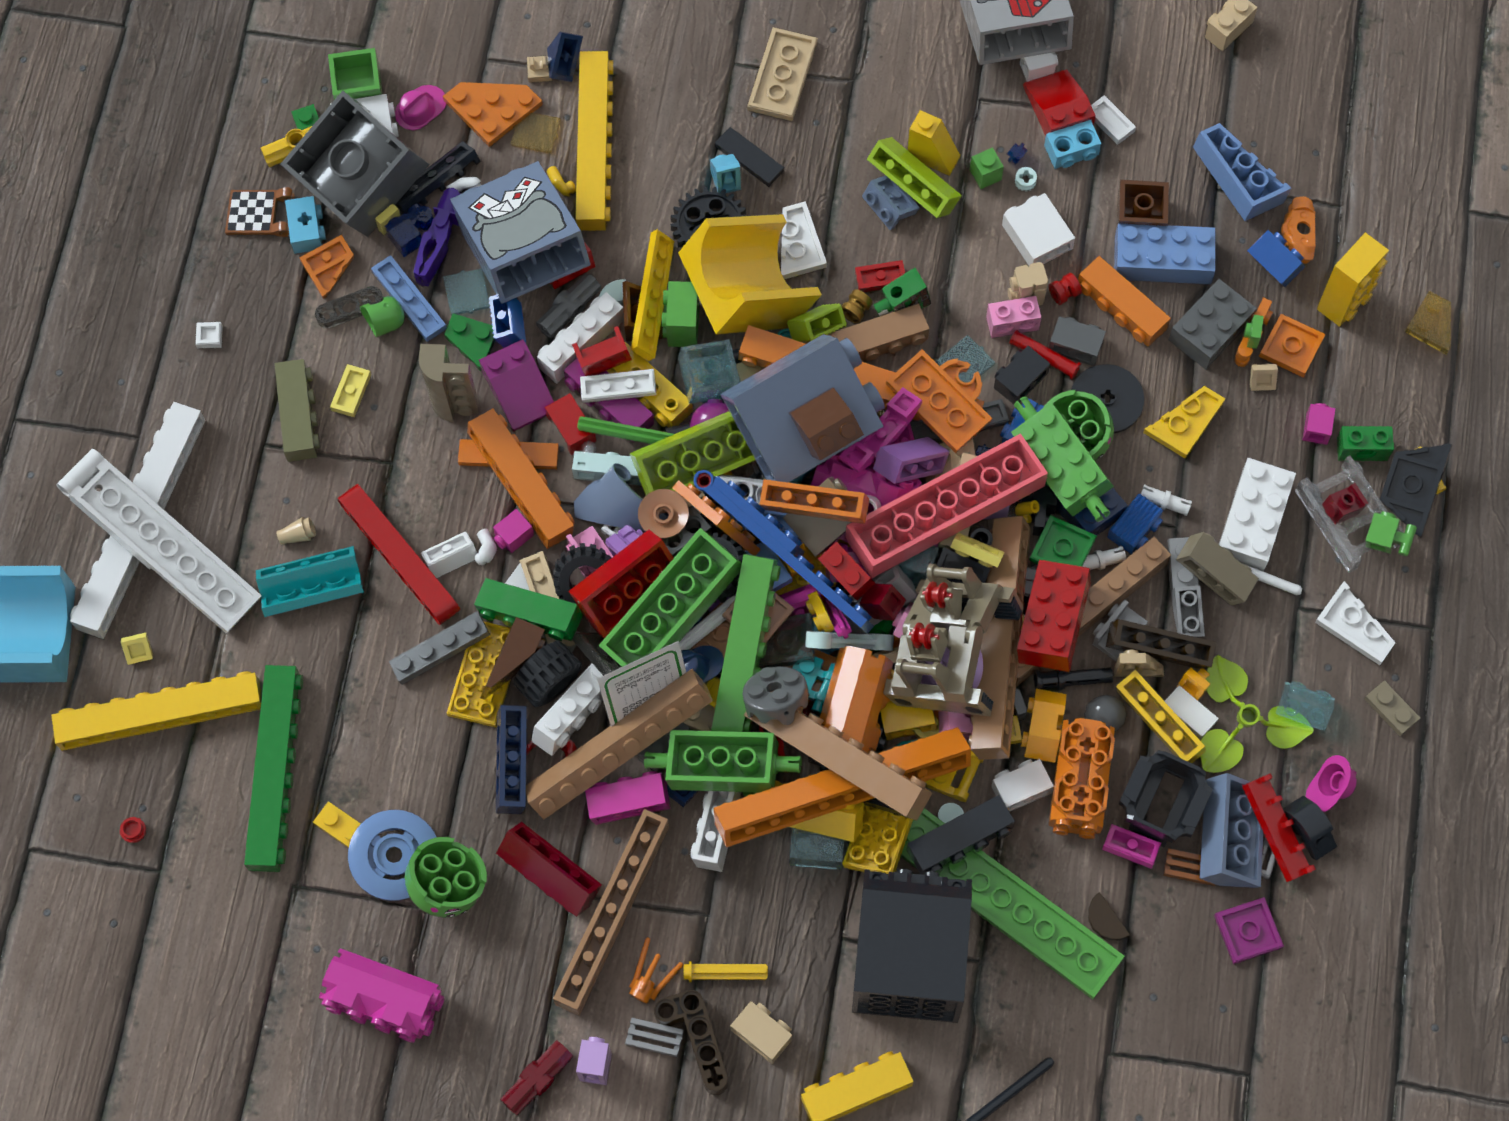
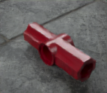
M556 1040L537 1061H532L521 1072L520 1079L500 1100L512 1113L518 1116L536 1096L542 1095L555 1080L554 1077L571 1061L573 1055Z

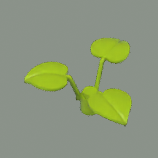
M1219 655L1214 657L1212 667L1207 669L1210 675L1206 680L1210 683V686L1206 691L1218 703L1225 702L1230 698L1234 704L1240 707L1237 713L1239 725L1230 736L1222 729H1214L1202 737L1201 742L1206 748V752L1200 756L1204 771L1219 773L1237 765L1243 756L1244 748L1234 738L1243 727H1252L1258 721L1264 726H1268L1266 730L1268 741L1273 746L1281 749L1292 748L1313 733L1314 729L1310 722L1300 712L1291 707L1282 705L1273 707L1269 711L1268 721L1263 719V716H1260V711L1255 705H1245L1244 702L1238 701L1234 696L1242 695L1248 685V677L1245 671L1236 663L1226 660Z

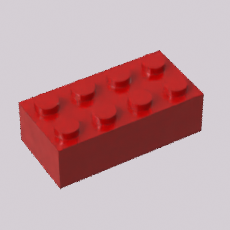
M647 530L568 592L590 625L603 638H606L674 558L663 540L651 530Z
M1039 560L1017 646L1019 663L1070 672L1091 584L1090 568Z

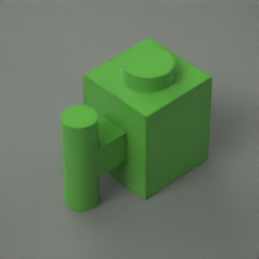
M1374 512L1365 541L1366 547L1391 554L1393 545L1396 543L1400 544L1398 554L1408 556L1417 527L1407 524L1405 533L1399 532L1400 521L1396 519L1394 514L1389 512L1378 514Z

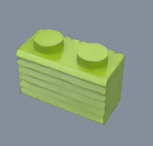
M839 303L823 304L787 322L791 338L802 343L811 342L823 334H831L836 330L842 329V327H846L847 324Z

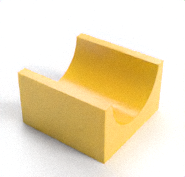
M783 214L706 218L678 252L715 334L746 332L748 325L762 330L788 328V320L806 313L821 297L822 294L818 287L790 288L781 274L778 263V242L781 231L787 223Z

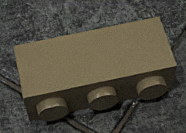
M1205 532L1191 535L1176 559L1230 605L1245 602L1259 579L1252 573L1250 567L1241 564L1234 558L1232 552L1222 548L1215 542L1213 536Z

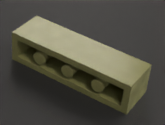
M304 359L274 363L283 450L288 462L317 458V449L321 448L319 434H315L314 426H318L316 411L312 412V404H316L314 390L310 389L309 382L313 381L312 369L306 366Z

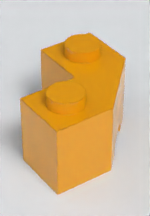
M1036 689L1035 697H1029L1027 712L1031 713L1029 732H1023L1021 747H1026V758L1055 763L1067 694Z

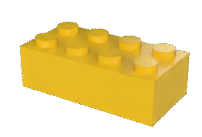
M1365 232L1334 266L1317 310L1339 327L1345 321L1350 322L1357 314L1358 310L1356 309L1360 304L1366 305L1373 296L1372 292L1378 285V279L1383 274L1382 269L1388 262L1386 256L1389 250Z

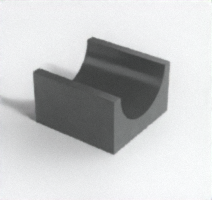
M343 90L281 163L288 172L343 222L367 237L377 227L375 218L391 204L396 205L430 165L382 125L365 106Z

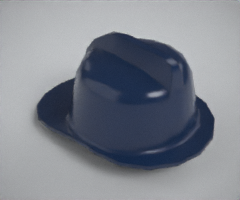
M703 645L692 650H681L686 672L693 668L704 683L716 677L723 668L724 657L722 652L716 647Z

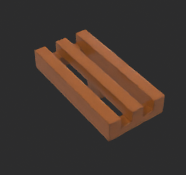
M1168 848L1163 876L1211 886L1216 885L1200 879V875L1171 870L1170 866L1200 872V865L1173 860L1172 857L1201 863V855Z

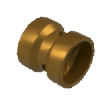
M854 289L849 295V301L841 306L844 317L852 323H860L864 317L863 313L870 309L873 301L864 292Z

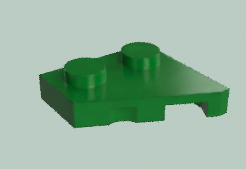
M453 313L444 333L445 338L453 346H456L462 355L466 358L468 357L479 371H482L479 359L490 355L495 343L494 335L492 334L493 326Z

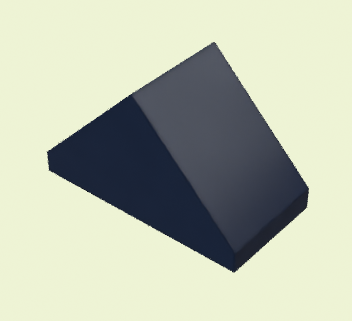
M560 31L548 46L550 78L569 82L573 81L583 39L582 35Z

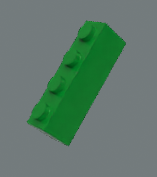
M485 578L474 603L480 616L485 620H500L505 625L512 627L517 617L545 629L543 633L548 634L550 638L556 641H562L563 639L572 641L583 616L579 606L575 603Z

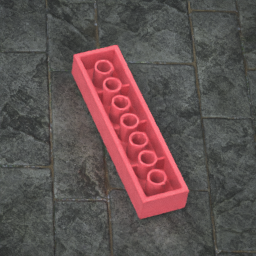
M1020 433L867 514L865 524L852 522L846 525L845 539L872 579L1043 488L1048 472Z

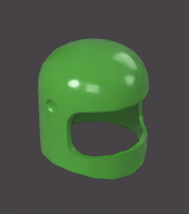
M387 296L383 297V301L377 304L370 305L367 303L360 306L361 313L375 337L397 330L403 325L405 319L404 311L396 298Z

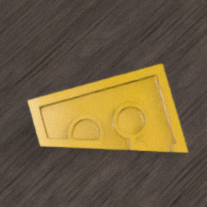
M1203 386L1182 401L1178 407L1164 414L1160 420L1146 427L1143 433L1183 458H1186L1223 405L1225 398Z

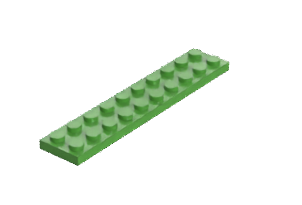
M924 808L918 820H913L901 857L916 868L907 852V844L945 823ZM973 849L966 853V858L956 864L949 862L942 866L944 869L939 872V876L948 877V879L965 881L972 879L971 910L1092 1000L1125 957L982 850L976 852Z

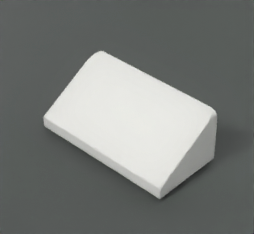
M463 532L421 552L428 569L436 578L474 561L477 554L467 532Z

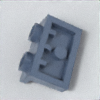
M886 175L871 180L862 195L863 199L889 230L894 229L899 220L915 215L920 208L909 194Z

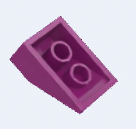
M523 339L479 359L482 373L513 432L546 417L545 407L554 401Z

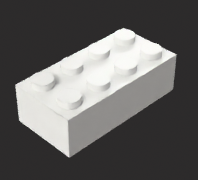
M1247 458L1219 545L1232 552L1234 558L1240 563L1264 572L1296 473Z

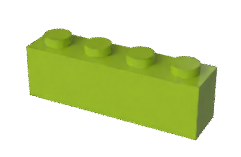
M892 137L878 140L867 158L870 163L936 218L949 215L962 196Z

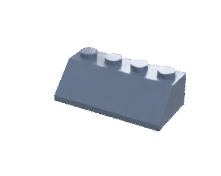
M1229 773L1206 779L1205 781L1213 790L1203 814L1200 879L1219 886L1261 887L1263 830L1242 788V785L1250 781Z

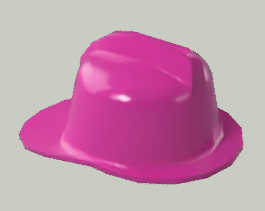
M424 85L415 90L408 91L402 96L399 104L396 106V121L407 130L421 129L445 109L446 103L443 101L445 93L437 86Z
M1340 755L1331 756L1324 762L1317 775L1311 781L1306 790L1305 797L1317 804L1323 812H1326L1339 799H1346L1351 796L1356 787L1357 773L1351 769L1350 763L1345 757Z

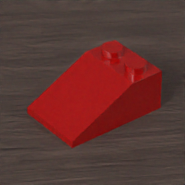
M1067 69L1023 83L1025 92L1045 137L1048 133L1091 120L1094 126L1096 115L1088 97Z

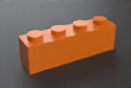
M1100 256L1079 274L1078 281L1082 293L1095 300L1097 306L1102 311H1107L1111 314L1119 326L1127 328L1139 343L1143 342L1149 347L1168 329L1171 318Z
M764 479L759 505L767 511L865 524L869 498L862 492Z

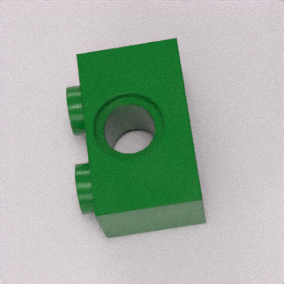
M1342 426L1337 436L1338 461H1388L1394 450L1392 426Z

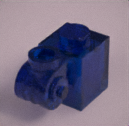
M414 204L408 209V214L404 213L399 217H394L385 225L388 238L403 257H406L420 247L422 237L417 229L419 227L423 230L430 228L434 219L431 209L427 206Z

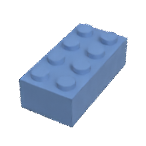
M1118 223L1115 233L1114 269L1129 281L1211 284L1215 274V228Z

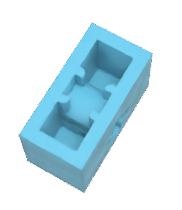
M314 196L285 200L290 242L294 253L309 252L323 245L322 240L326 239L324 225L320 226L319 219L323 218L321 204H316Z

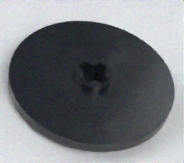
M1102 364L1086 369L1076 378L1071 389L1089 394L1092 393L1104 403L1112 416L1114 433L1130 428L1139 419L1144 407V392L1140 382L1131 372L1116 365ZM1105 395H1109L1110 403H1105V399H1103Z

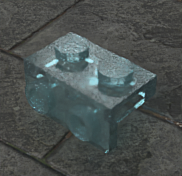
M1285 681L1276 714L1324 731L1333 712L1335 698H1332L1329 693L1322 690L1315 692L1306 689V686L1302 683L1295 681L1289 683Z

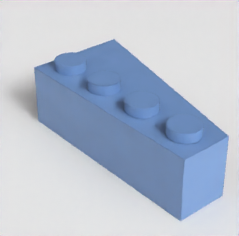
M1219 123L1201 131L1193 148L1243 220L1247 221L1283 204L1292 188L1287 183L1282 184L1276 178L1277 174L1270 168L1267 170L1258 162L1259 158L1241 147L1242 143Z

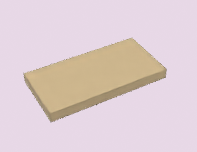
M772 28L747 105L748 111L793 121L818 38Z

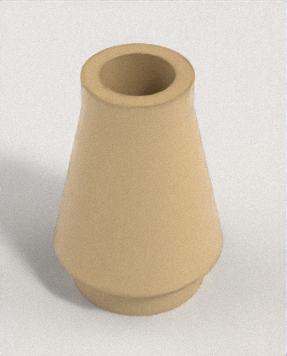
M301 517L277 531V537L281 545L311 541V538L316 536L315 526L310 517L306 519Z

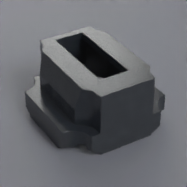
M1157 750L1151 757L1140 756L1119 801V805L1126 812L1125 821L1130 823L1128 830L1160 842V846L1163 848L1168 841L1174 844L1180 837L1186 836L1191 838L1213 790L1205 781L1206 771L1166 751ZM1165 772L1184 780L1163 828H1160L1143 819Z

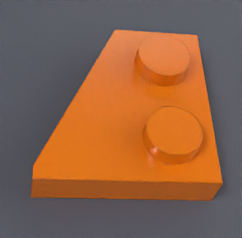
M340 235L299 258L324 299L354 259V254L343 236Z

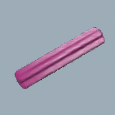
M825 599L826 603L824 606L838 637L848 638V634L852 632V629L843 612L828 599Z

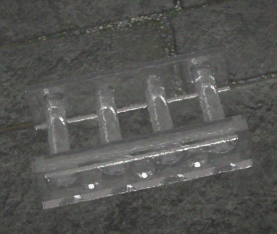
M1351 455L1346 457L1342 465L1343 471L1318 484H1312L1307 477L1298 483L1295 490L1348 573L1358 568L1362 561L1361 555L1372 550L1366 547V542L1358 546H1352L1347 538L1348 534L1371 523L1374 512L1378 514L1388 512L1364 477L1361 465L1354 461ZM1350 479L1352 484L1356 483L1368 501L1367 507L1370 512L1343 526L1341 524L1335 525L1321 505L1324 501L1320 496L1326 490ZM1399 526V529H1398L1399 532H1403V529H1402L1401 526ZM1394 543L1393 546L1396 549L1400 547V544Z

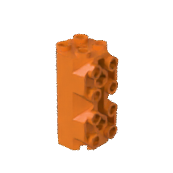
M852 646L840 648L820 718L824 720L822 725L827 728L832 725L844 732L842 737L848 741L850 738L859 741L864 745L862 750L870 753L871 750L876 751L881 734L877 719L880 710L885 708L886 704L890 702V699L883 692L886 679H893L891 670L894 662L879 654L877 659L872 655V651Z
M1076 718L1071 724H1068L1069 720H1063L1049 826L1053 827V833L1057 835L1074 833L1079 834V837L1083 839H1094L1095 834L1101 833L1103 829L1109 791L1110 765L1115 742V728L1112 726L1108 728L1106 723L1097 720Z

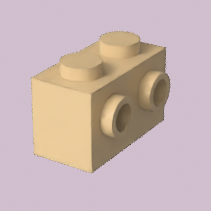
M1227 0L1222 10L1218 14L1214 13L1208 19L1205 38L1223 52L1253 23L1257 6L1249 0Z

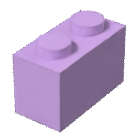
M589 1037V1040L581 1041L576 1069L580 1081L601 1085L607 1084L612 1053L609 1044L605 1043V1039Z

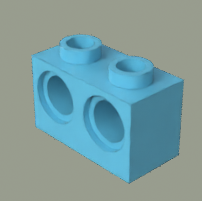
M1091 120L1046 134L1044 146L1054 169L1060 167L1068 168L1082 160L1089 161L1099 155L1101 141ZM1085 141V142H1088L1089 144H1086V145H1085V144H1082V143H1080V142ZM1063 148V149H1065V150H1067V151L1062 152V151H1059L1058 149Z

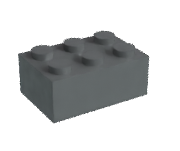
M1218 279L1172 327L1168 340L1207 370L1242 333L1246 323H1251L1257 308L1222 280Z

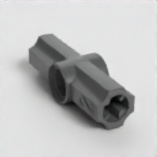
M585 273L568 291L563 290L557 295L553 306L536 322L537 327L545 336L553 338L569 321L573 322L579 313H583L585 305L601 290V285L591 274Z

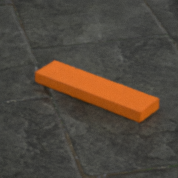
M460 439L458 465L490 467L473 440ZM520 442V448L524 454L528 453L531 456L535 469L557 470L558 443Z

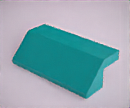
M354 546L256 570V582L262 595L261 605L264 617L363 593V584Z

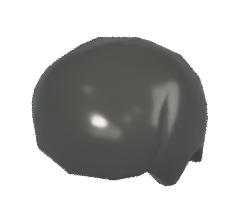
M1101 695L1095 697L1086 705L1084 716L1085 719L1102 721L1106 723L1108 728L1110 726L1114 727L1116 732L1124 725L1127 713L1124 704L1119 699L1111 695Z

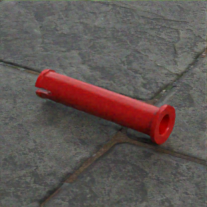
M1018 330L1013 333L1009 344L1021 350L1030 346L1047 360L1050 366L1070 376L1071 380L1075 378L1082 363L1071 361L1020 333Z

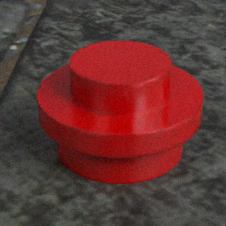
M137 817L127 818L120 826V835L128 843L139 842L146 834L145 823Z

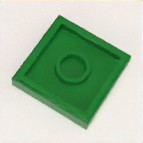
M1050 515L1029 561L1038 564L1039 560L1083 567L1097 535Z

